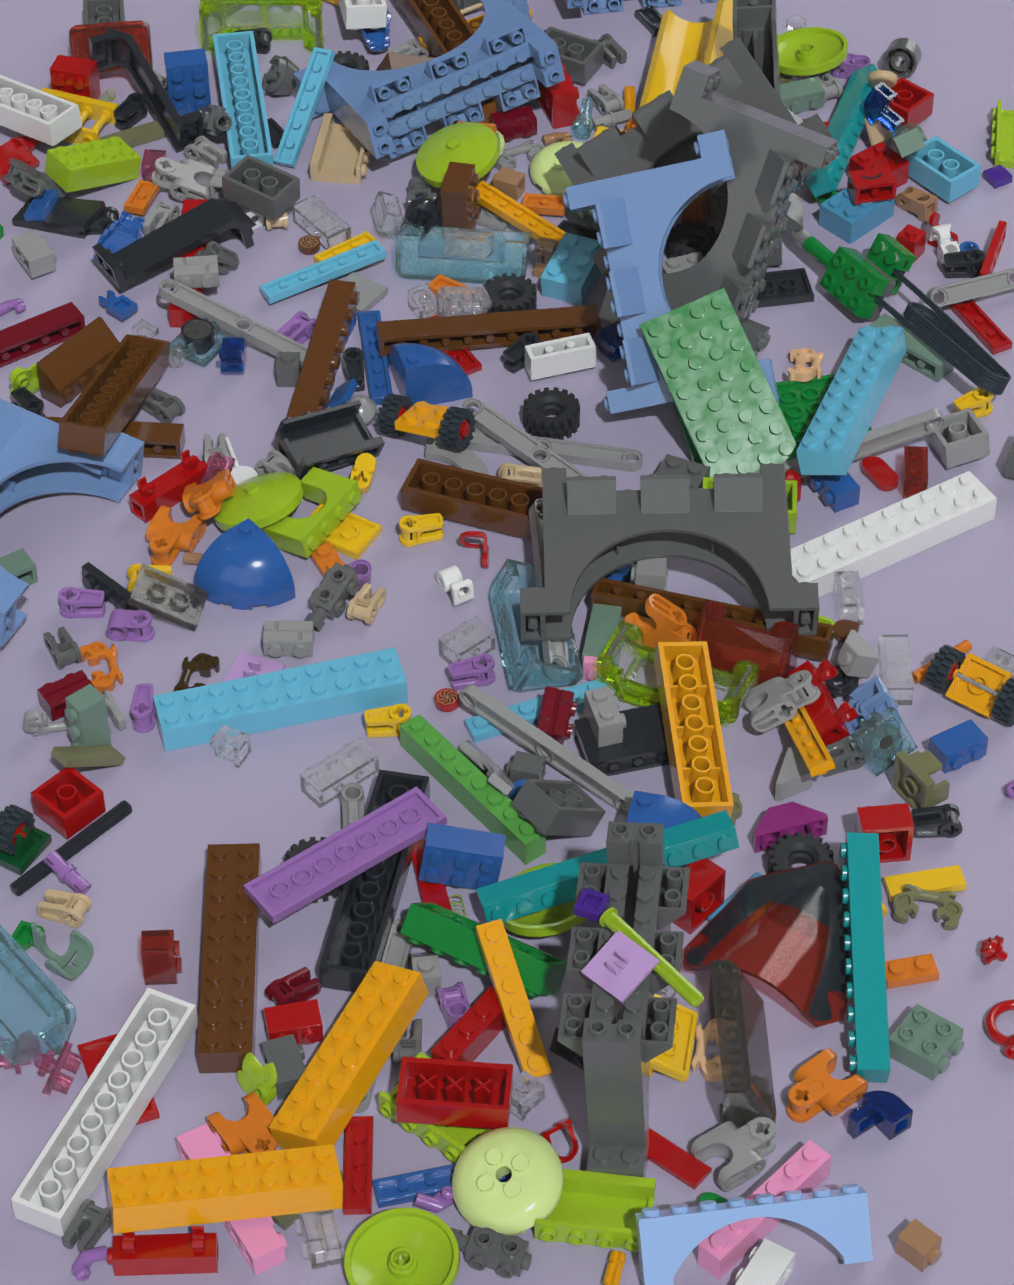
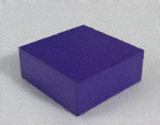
M1000 164L983 171L982 178L996 189L1012 183L1013 175Z
M584 888L574 906V915L599 922L600 917L610 904V895Z

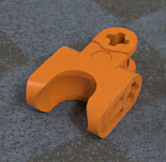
M227 468L218 472L214 478L206 483L197 485L194 482L185 486L182 500L189 514L199 511L198 517L200 520H206L220 512L223 500L234 496L237 487L236 482Z
M160 506L146 530V540L149 541L150 550L153 552L151 564L171 566L181 550L193 552L206 532V520H200L198 514H194L186 522L175 523L172 518V508Z
M655 593L645 601V612L651 618L643 617L637 613H630L622 620L624 633L651 650L657 648L658 642H693L697 635L696 629L687 623V616L684 611Z
M827 1048L796 1071L793 1078L796 1084L792 1086L788 1093L787 1115L791 1120L798 1123L810 1121L811 1118L824 1109L832 1116H837L866 1094L868 1081L858 1074L845 1080L831 1077L829 1074L836 1068L837 1054L830 1048Z
M251 1092L243 1097L247 1115L241 1120H227L219 1112L206 1116L208 1127L212 1132L216 1131L222 1141L223 1150L225 1152L229 1151L231 1155L274 1151L277 1149L276 1140L269 1129L275 1117L255 1092Z

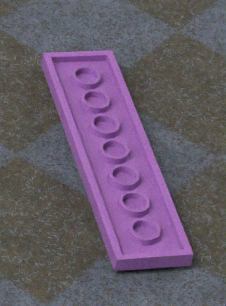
M415 787L246 883L244 891L274 924L426 836L428 822L446 825L447 817L418 787Z

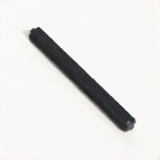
M126 800L121 801L56 850L57 853L65 861L69 860L132 813V806ZM43 860L10 884L12 893L16 896H21L53 872V870Z

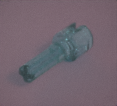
M590 97L582 99L580 112L573 121L572 134L580 140L588 139L591 132H593L594 120L591 115L594 103Z

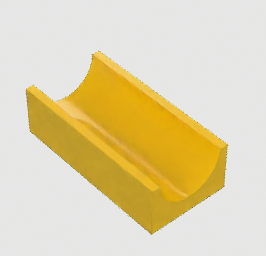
M718 0L714 20L704 23L683 20L671 10L663 13L639 108L668 90L674 96L685 65L695 60L709 65L715 59L723 56L720 48L726 45L727 42L734 40L732 24L733 0Z

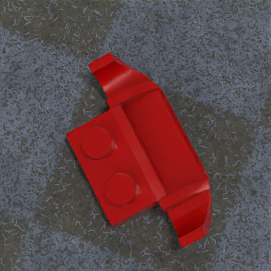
M29 136L15 137L0 146V179L7 186L10 183L5 181L3 176L8 174L10 169V158L21 160L34 169L39 167L40 161L31 153L40 143L39 140Z

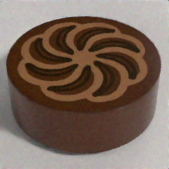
M306 235L299 239L298 244L301 253L313 255L320 250V240L318 237Z

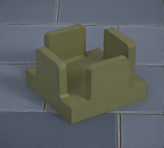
M902 750L895 754L892 788L906 803H909L912 809L933 807L947 800L950 783L944 780L935 785V781L930 775L942 770V763L929 750L922 753L916 751L910 755L905 750Z

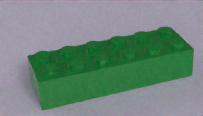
M433 902L411 903L400 932L408 936L407 940L417 945H423L424 943L431 946L430 951L442 956L449 954L454 957V962L464 966L471 964L477 967L476 971L478 973L490 976L475 931V927L481 925L480 923ZM508 936L526 994L538 998L539 995L548 996V994L558 993L566 973L567 962Z

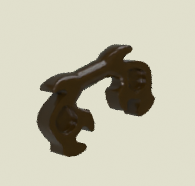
M199 653L189 662L188 657H185L182 662V674L179 682L174 687V692L205 686L203 683H195L194 686L189 687L191 675L198 671L201 677L208 678L211 677V669L218 673L220 671L219 658L206 653Z

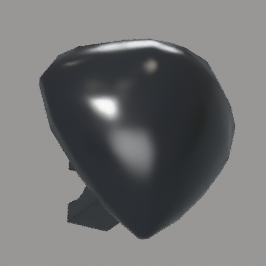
M418 196L408 204L404 218L408 223L413 224L415 228L423 226V233L427 234L432 226L440 224L438 208L430 197Z

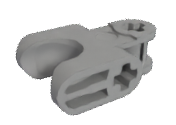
M160 157L155 161L156 171L152 173L151 180L159 187L170 189L169 192L173 198L180 201L184 199H210V192L206 187H210V181L216 172L214 167L191 159H183L179 163L166 157Z
M802 670L790 675L786 679L775 677L748 690L744 695L745 706L751 711L750 721L752 727L759 732H766L791 720L796 715L798 708L816 701L821 692L817 686L812 685L811 673L807 670Z
M767 1117L755 1118L739 1129L733 1122L727 1121L698 1137L692 1144L691 1153L702 1162L713 1157L725 1158L730 1162L719 1171L718 1185L723 1191L728 1192L757 1176L765 1168L766 1160L763 1157L771 1154L776 1147V1125L774 1121Z

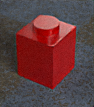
M907 224L897 234L896 241L914 254L916 261L925 252L927 232Z

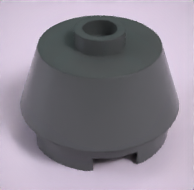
M275 55L269 62L272 66L268 74L264 73L262 87L266 88L265 90L269 91L271 95H290L297 87L293 73L300 71V69L286 56L280 57Z

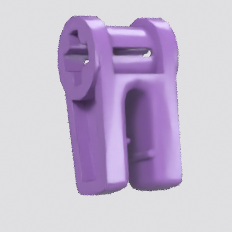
M298 311L277 332L303 344L312 337L317 319H311L305 312Z
M65 587L58 593L59 601L62 603L60 614L64 618H103L105 615L104 591Z
M483 653L448 664L451 688L457 691L462 690L468 684L479 687L489 686L494 683L496 677L493 670L495 666L493 656Z
M142 683L136 684L131 715L133 716V729L138 733H148L155 727L153 684Z

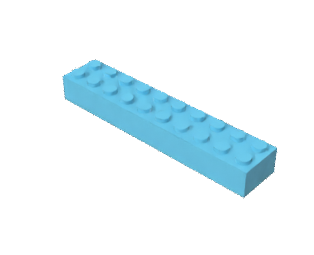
M253 31L213 34L214 56L222 107L226 108V113L232 119V126L226 131L231 169L247 154L274 166Z
M865 326L859 328L796 451L801 475L847 474L907 351L903 327Z
M394 647L153 696L156 721L166 752L369 709L408 702L407 681Z

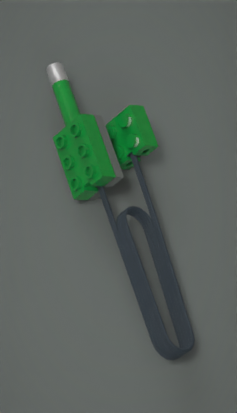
M804 228L803 230H795L792 233V241L826 269L819 285L858 318L877 320L884 308L976 386L991 394L1001 395L1011 379L1010 374L937 304L904 276L905 272H909L916 256L892 236L878 233L865 257L857 249L839 246L834 254ZM903 283L930 308L920 303L909 302L903 312L904 316H902L884 301V298H888L890 294L896 295Z

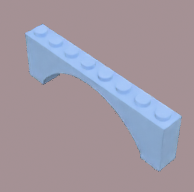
M858 1184L841 1185V1189L830 1190L829 1187H817L811 1193L791 1190L784 1192V1196L773 1197V1194H759L756 1196V1199L745 1200L744 1197H732L727 1199L728 1202L717 1204L714 1200L699 1202V1206L688 1207L687 1204H674L670 1206L671 1209L659 1210L658 1207H647L642 1209L641 1213H635L640 1272L643 1285H674L673 1277L680 1265L701 1241L726 1225L758 1217L786 1219L812 1229L823 1236L839 1251V1258L844 1264L873 1261L867 1192L862 1187H858Z

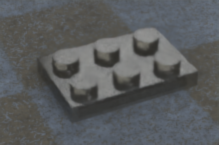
M142 563L127 603L195 631L208 593L200 587Z

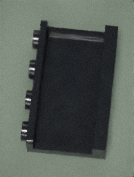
M359 400L353 402L346 401L335 407L328 406L316 412H306L294 418L287 417L280 422L275 435L300 478H303L313 467L328 471L353 464L357 457L363 453L372 454L374 457L379 456L385 442L381 436L373 438L358 412L361 406Z
M660 703L619 711V713L624 714L626 719V728H623V742L598 747L587 717L574 720V737L576 740H579L586 761L607 776L669 765Z

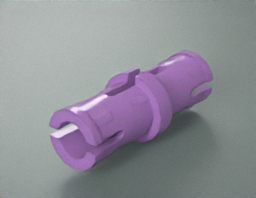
M56 850L51 851L43 860L58 875V879L62 883L65 882L76 893L85 895L89 891L88 888H91L92 885L76 871L77 868L73 864L70 865Z

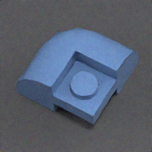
M877 675L849 694L851 697L849 704L851 708L854 707L859 716L852 721L845 722L850 736H854L858 742L861 726L872 717H883L894 725L902 721L895 698Z

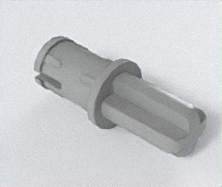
M626 109L614 113L609 111L605 115L592 117L591 126L596 131L598 126L610 127L628 122L633 118L631 110Z

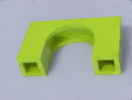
M313 467L300 480L304 490L305 499L323 504L324 507L312 516L306 518L286 516L276 523L261 529L279 549L308 558L361 501L362 495L356 480Z

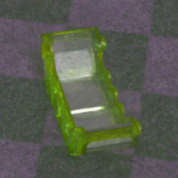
M200 0L199 17L202 49L214 51L213 34L234 33L236 30L262 27L272 32L273 40L304 39L305 49L311 52L314 47L324 49L322 0Z
M621 621L597 659V677L602 683L608 681L616 690L614 695L617 696L620 702L636 707L660 703L654 665L656 649L644 645V634L637 625ZM738 661L734 666L733 674L711 667L720 724L725 722L731 724L737 720L739 710L752 687L758 683L759 665L749 661Z

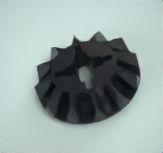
M835 666L838 675L832 679H826L825 683L835 698L838 695L846 698L849 693L851 694L858 687L859 679L855 676H847L839 666Z

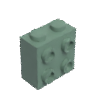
M916 1004L889 1037L890 1058L934 1081L939 1073L943 1074L947 1070L952 1056H957L964 1046V1041L962 1040L964 1029Z

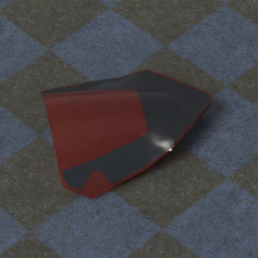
M826 861L749 879L734 898L684 948V969L687 971H701L711 968L735 970L757 978L782 994L816 1028L844 1020L849 1000L845 994L846 982L850 981L849 975L845 974L844 971L845 958H848V951H844L843 947L844 935H847V927H843L842 924L843 911H846V904H842L841 901L842 888H845V881H841L840 869L835 863Z

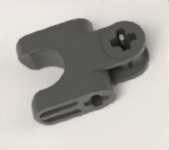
M9 159L11 166L8 174H4L3 179L14 188L35 198H40L44 190L57 189L60 197H65L66 192L46 173L39 172L21 160Z

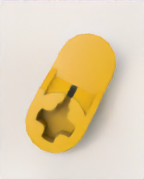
M363 453L357 457L350 479L358 482L361 494H365L370 490L377 470L376 459L369 453Z

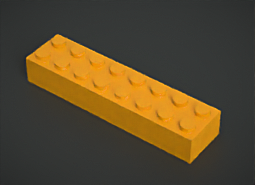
M707 641L658 642L654 665L674 797L692 807L701 817L726 810L731 818L734 803Z
M379 961L373 963L271 1122L269 1129L276 1140L278 1148L292 1149L335 1145L390 1057L394 1047L429 994L421 972Z
M334 1144L107 1168V1193L114 1234L342 1209L343 1181Z

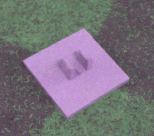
M240 651L222 682L283 670L285 664Z
M618 930L583 968L581 973L623 1004L660 961Z

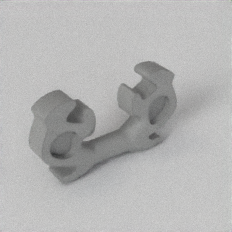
M529 140L520 146L504 149L502 155L495 163V168L499 171L502 167L514 170V168H517V159L514 156L522 153L528 154V160L531 162L536 153L545 146L533 144V140Z
M32 709L24 712V730L33 732L34 737L50 732L68 730L69 719L64 710V721L48 723L45 711L42 714H38L37 709Z

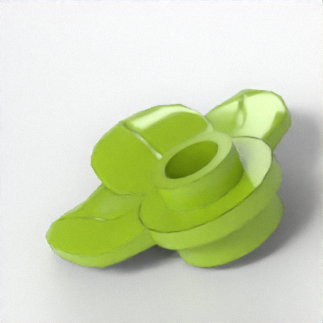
M36 364L31 365L27 369L17 367L10 373L9 381L12 386L10 397L11 392L18 388L25 387L32 394L39 391L40 385Z
M252 1052L247 1053L242 1062V1070L237 1071L238 1083L247 1094L255 1092L265 1105H269L277 1094L275 1087L277 1083L275 1065L271 1062L262 1066Z

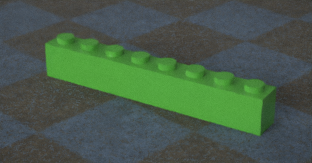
M419 714L400 725V746L491 833L506 835L505 846L525 865L546 853V836L538 833L531 821L521 817L518 813L519 810L512 804L513 801L488 782V778Z

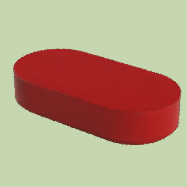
M868 456L863 459L861 471L878 489L892 491L897 488L898 475L883 459L877 456Z

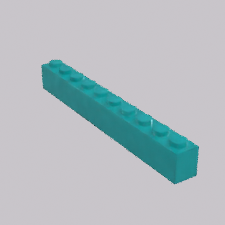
M874 63L853 71L828 126L833 139L838 140L837 148H839L840 155L834 161L831 160L829 165L825 164L823 168L816 169L808 174L805 179L814 197L834 191L839 186L865 125L864 118H868L875 101V96L879 92V88L871 86L868 82L869 73L877 70Z
M726 810L664 829L665 866L680 867L739 848L735 826ZM607 848L477 888L478 899L486 922L499 919L507 922L575 900L580 863L607 864Z
M847 832L845 842L840 843L839 854L840 858H844L840 877L841 881H845V888H842L841 901L842 904H846V911H843L842 924L843 927H847V935H844L843 947L844 951H848V958H845L844 971L845 974L849 975L850 981L846 982L845 990L846 998H850L851 1006H847L846 1015L847 1022H851L852 1030L848 1031V1047L853 1049V1055H849V1071H853L854 1075L862 1076L868 1082L887 1083L890 1074L879 835L878 833Z

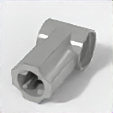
M356 782L345 784L341 789L343 828L365 816L363 787Z

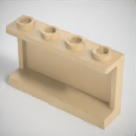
M324 113L310 161L311 181L361 185L362 177L367 174L366 163H370L371 153L344 124H333L332 113Z

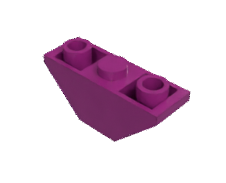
M795 802L770 807L754 832L753 850L755 853L771 850V845L773 843L776 844L779 837L785 839V835L788 833L796 836V832H802V836H807L808 832L813 834V838L826 835L828 816L826 813Z

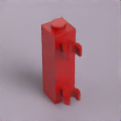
M187 449L180 454L181 463L149 483H147L145 476L137 481L138 490L129 495L131 513L144 523H148L153 519L160 506H175L182 501L185 486L194 482L200 485L210 480V469L207 463L198 459L196 455L190 456V451Z
M828 659L822 661L818 668L807 660L788 673L790 676L796 672L807 670L812 675V685L819 688L821 692L819 698L813 703L805 705L804 708L826 746L850 735L845 722L852 721L859 715L854 707L851 708L848 701L842 703L837 708L825 683L826 679H832L838 675L836 667L834 665L831 666Z
M192 1226V1233L135 1235V1232H127L121 1236H113V1247H108L107 1250L108 1265H113L114 1276L218 1273L219 1246L217 1233H205L204 1226Z

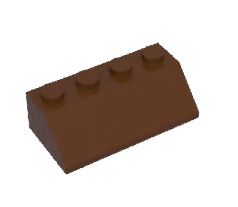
M97 317L36 363L42 398L62 408L82 393L120 342L103 318Z

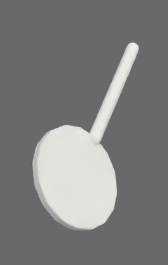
M225 437V442L234 467L230 468L229 471L236 484L257 476L258 473L255 469L244 465L239 466L228 437Z

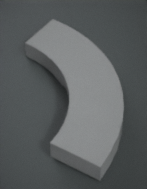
M427 437L425 459L438 460L451 466L455 465L458 468L489 475L488 469L482 460L469 449L457 450L447 448L441 444V439Z
M464 740L459 747L460 750L481 769L487 771L488 782L504 795H509L515 786L507 774L470 740Z

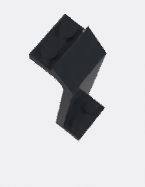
M105 27V33L89 38L90 60L97 61L98 71L114 66H120L128 70L139 91L145 95L146 103L164 130L176 153L184 151L188 144H193L197 137L203 136V115L200 110L182 116L179 115L133 35Z
M211 198L115 253H112L109 248L105 249L100 242L92 246L100 269L104 270L117 285L118 289L122 291L173 262V258L182 257L227 230H230L246 248L254 245L252 227L256 226V224L236 203Z

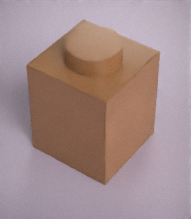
M502 167L497 174H494L491 185L517 201L525 192V173Z
M914 1219L897 1236L895 1253L923 1272L929 1265H935L942 1255V1251H940L942 1238L917 1219Z

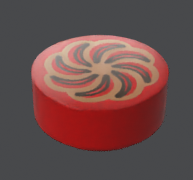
M444 688L436 692L435 706L438 710L451 712L458 708L460 702L459 694L456 690Z

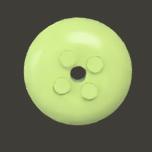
M556 142L537 152L530 164V177L533 183H537L542 187V192L548 195L563 196V193H567L566 187L574 185L554 153L572 142L577 149L584 142Z
M519 1127L498 1128L477 1137L460 1155L452 1176L454 1201L464 1219L473 1227H487L509 1236L525 1233V1230L534 1226L535 1219L537 1218L547 1219L560 1200L564 1184L563 1167L553 1146L541 1135ZM509 1173L512 1174V1177L509 1181H499V1179H501L504 1175H507Z

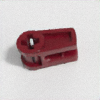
M303 967L271 982L265 990V996L269 1000L274 1001L277 1006L307 1001L320 993L321 982L317 978L311 979L310 970L307 967Z

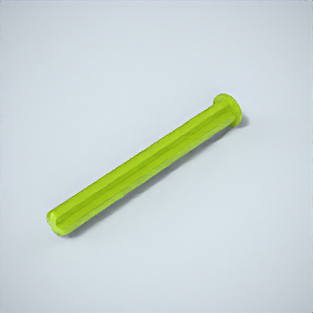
M609 908L602 914L599 919V924L602 927H608L614 934L619 930L659 959L660 962L653 970L692 1007L696 1008L704 1001L702 993L620 918L616 908Z

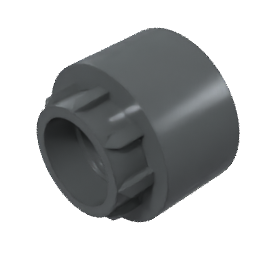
M909 38L893 40L883 56L884 69L895 73L897 78L911 76L921 60L920 47Z

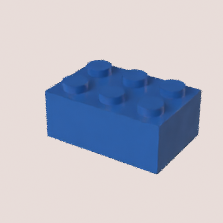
M205 48L165 52L164 63L167 93L179 115L182 116L195 112L198 109L200 110V106L207 107L208 104H211Z
M428 822L421 857L419 880L469 889H477L498 882L504 858L506 835Z

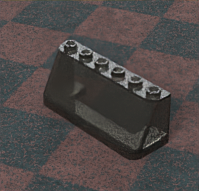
M711 960L708 1001L710 1020L716 1018L724 1090L723 1104H720L721 1124L731 1121L739 1129L758 1117H767L776 1123V1105L763 999L734 962L729 960Z

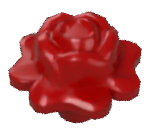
M996 935L994 938L989 937L982 941L980 953L983 955L981 959L983 963L989 965L996 959L1001 962L1006 960L1008 953L1003 950V937Z

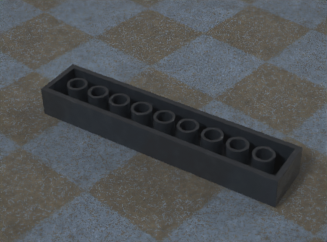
M379 769L366 815L415 787H418L430 799L429 777ZM416 842L344 883L319 965L321 987L355 992L375 961H382L391 925L395 920Z

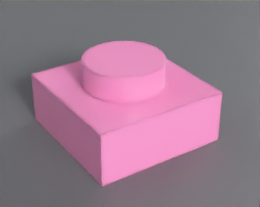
M584 656L583 680L592 681L602 678L604 682H607L609 658Z

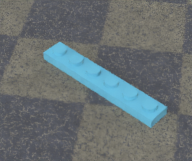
M313 48L274 158V162L278 165L296 167L335 56L333 50Z
M373 240L260 285V292L268 303L272 304L318 286L330 279L338 278L387 258L386 250L377 240Z
M602 678L563 690L575 693L573 701L578 702L577 712L584 710L585 691L606 687L607 685ZM542 696L507 706V708L532 725H535L538 720ZM479 715L464 720L465 728L473 743L506 734Z

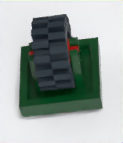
M10 804V806L4 808V811L1 810L0 865L22 875L52 842L50 834L33 825L35 818H33L34 815L31 812Z

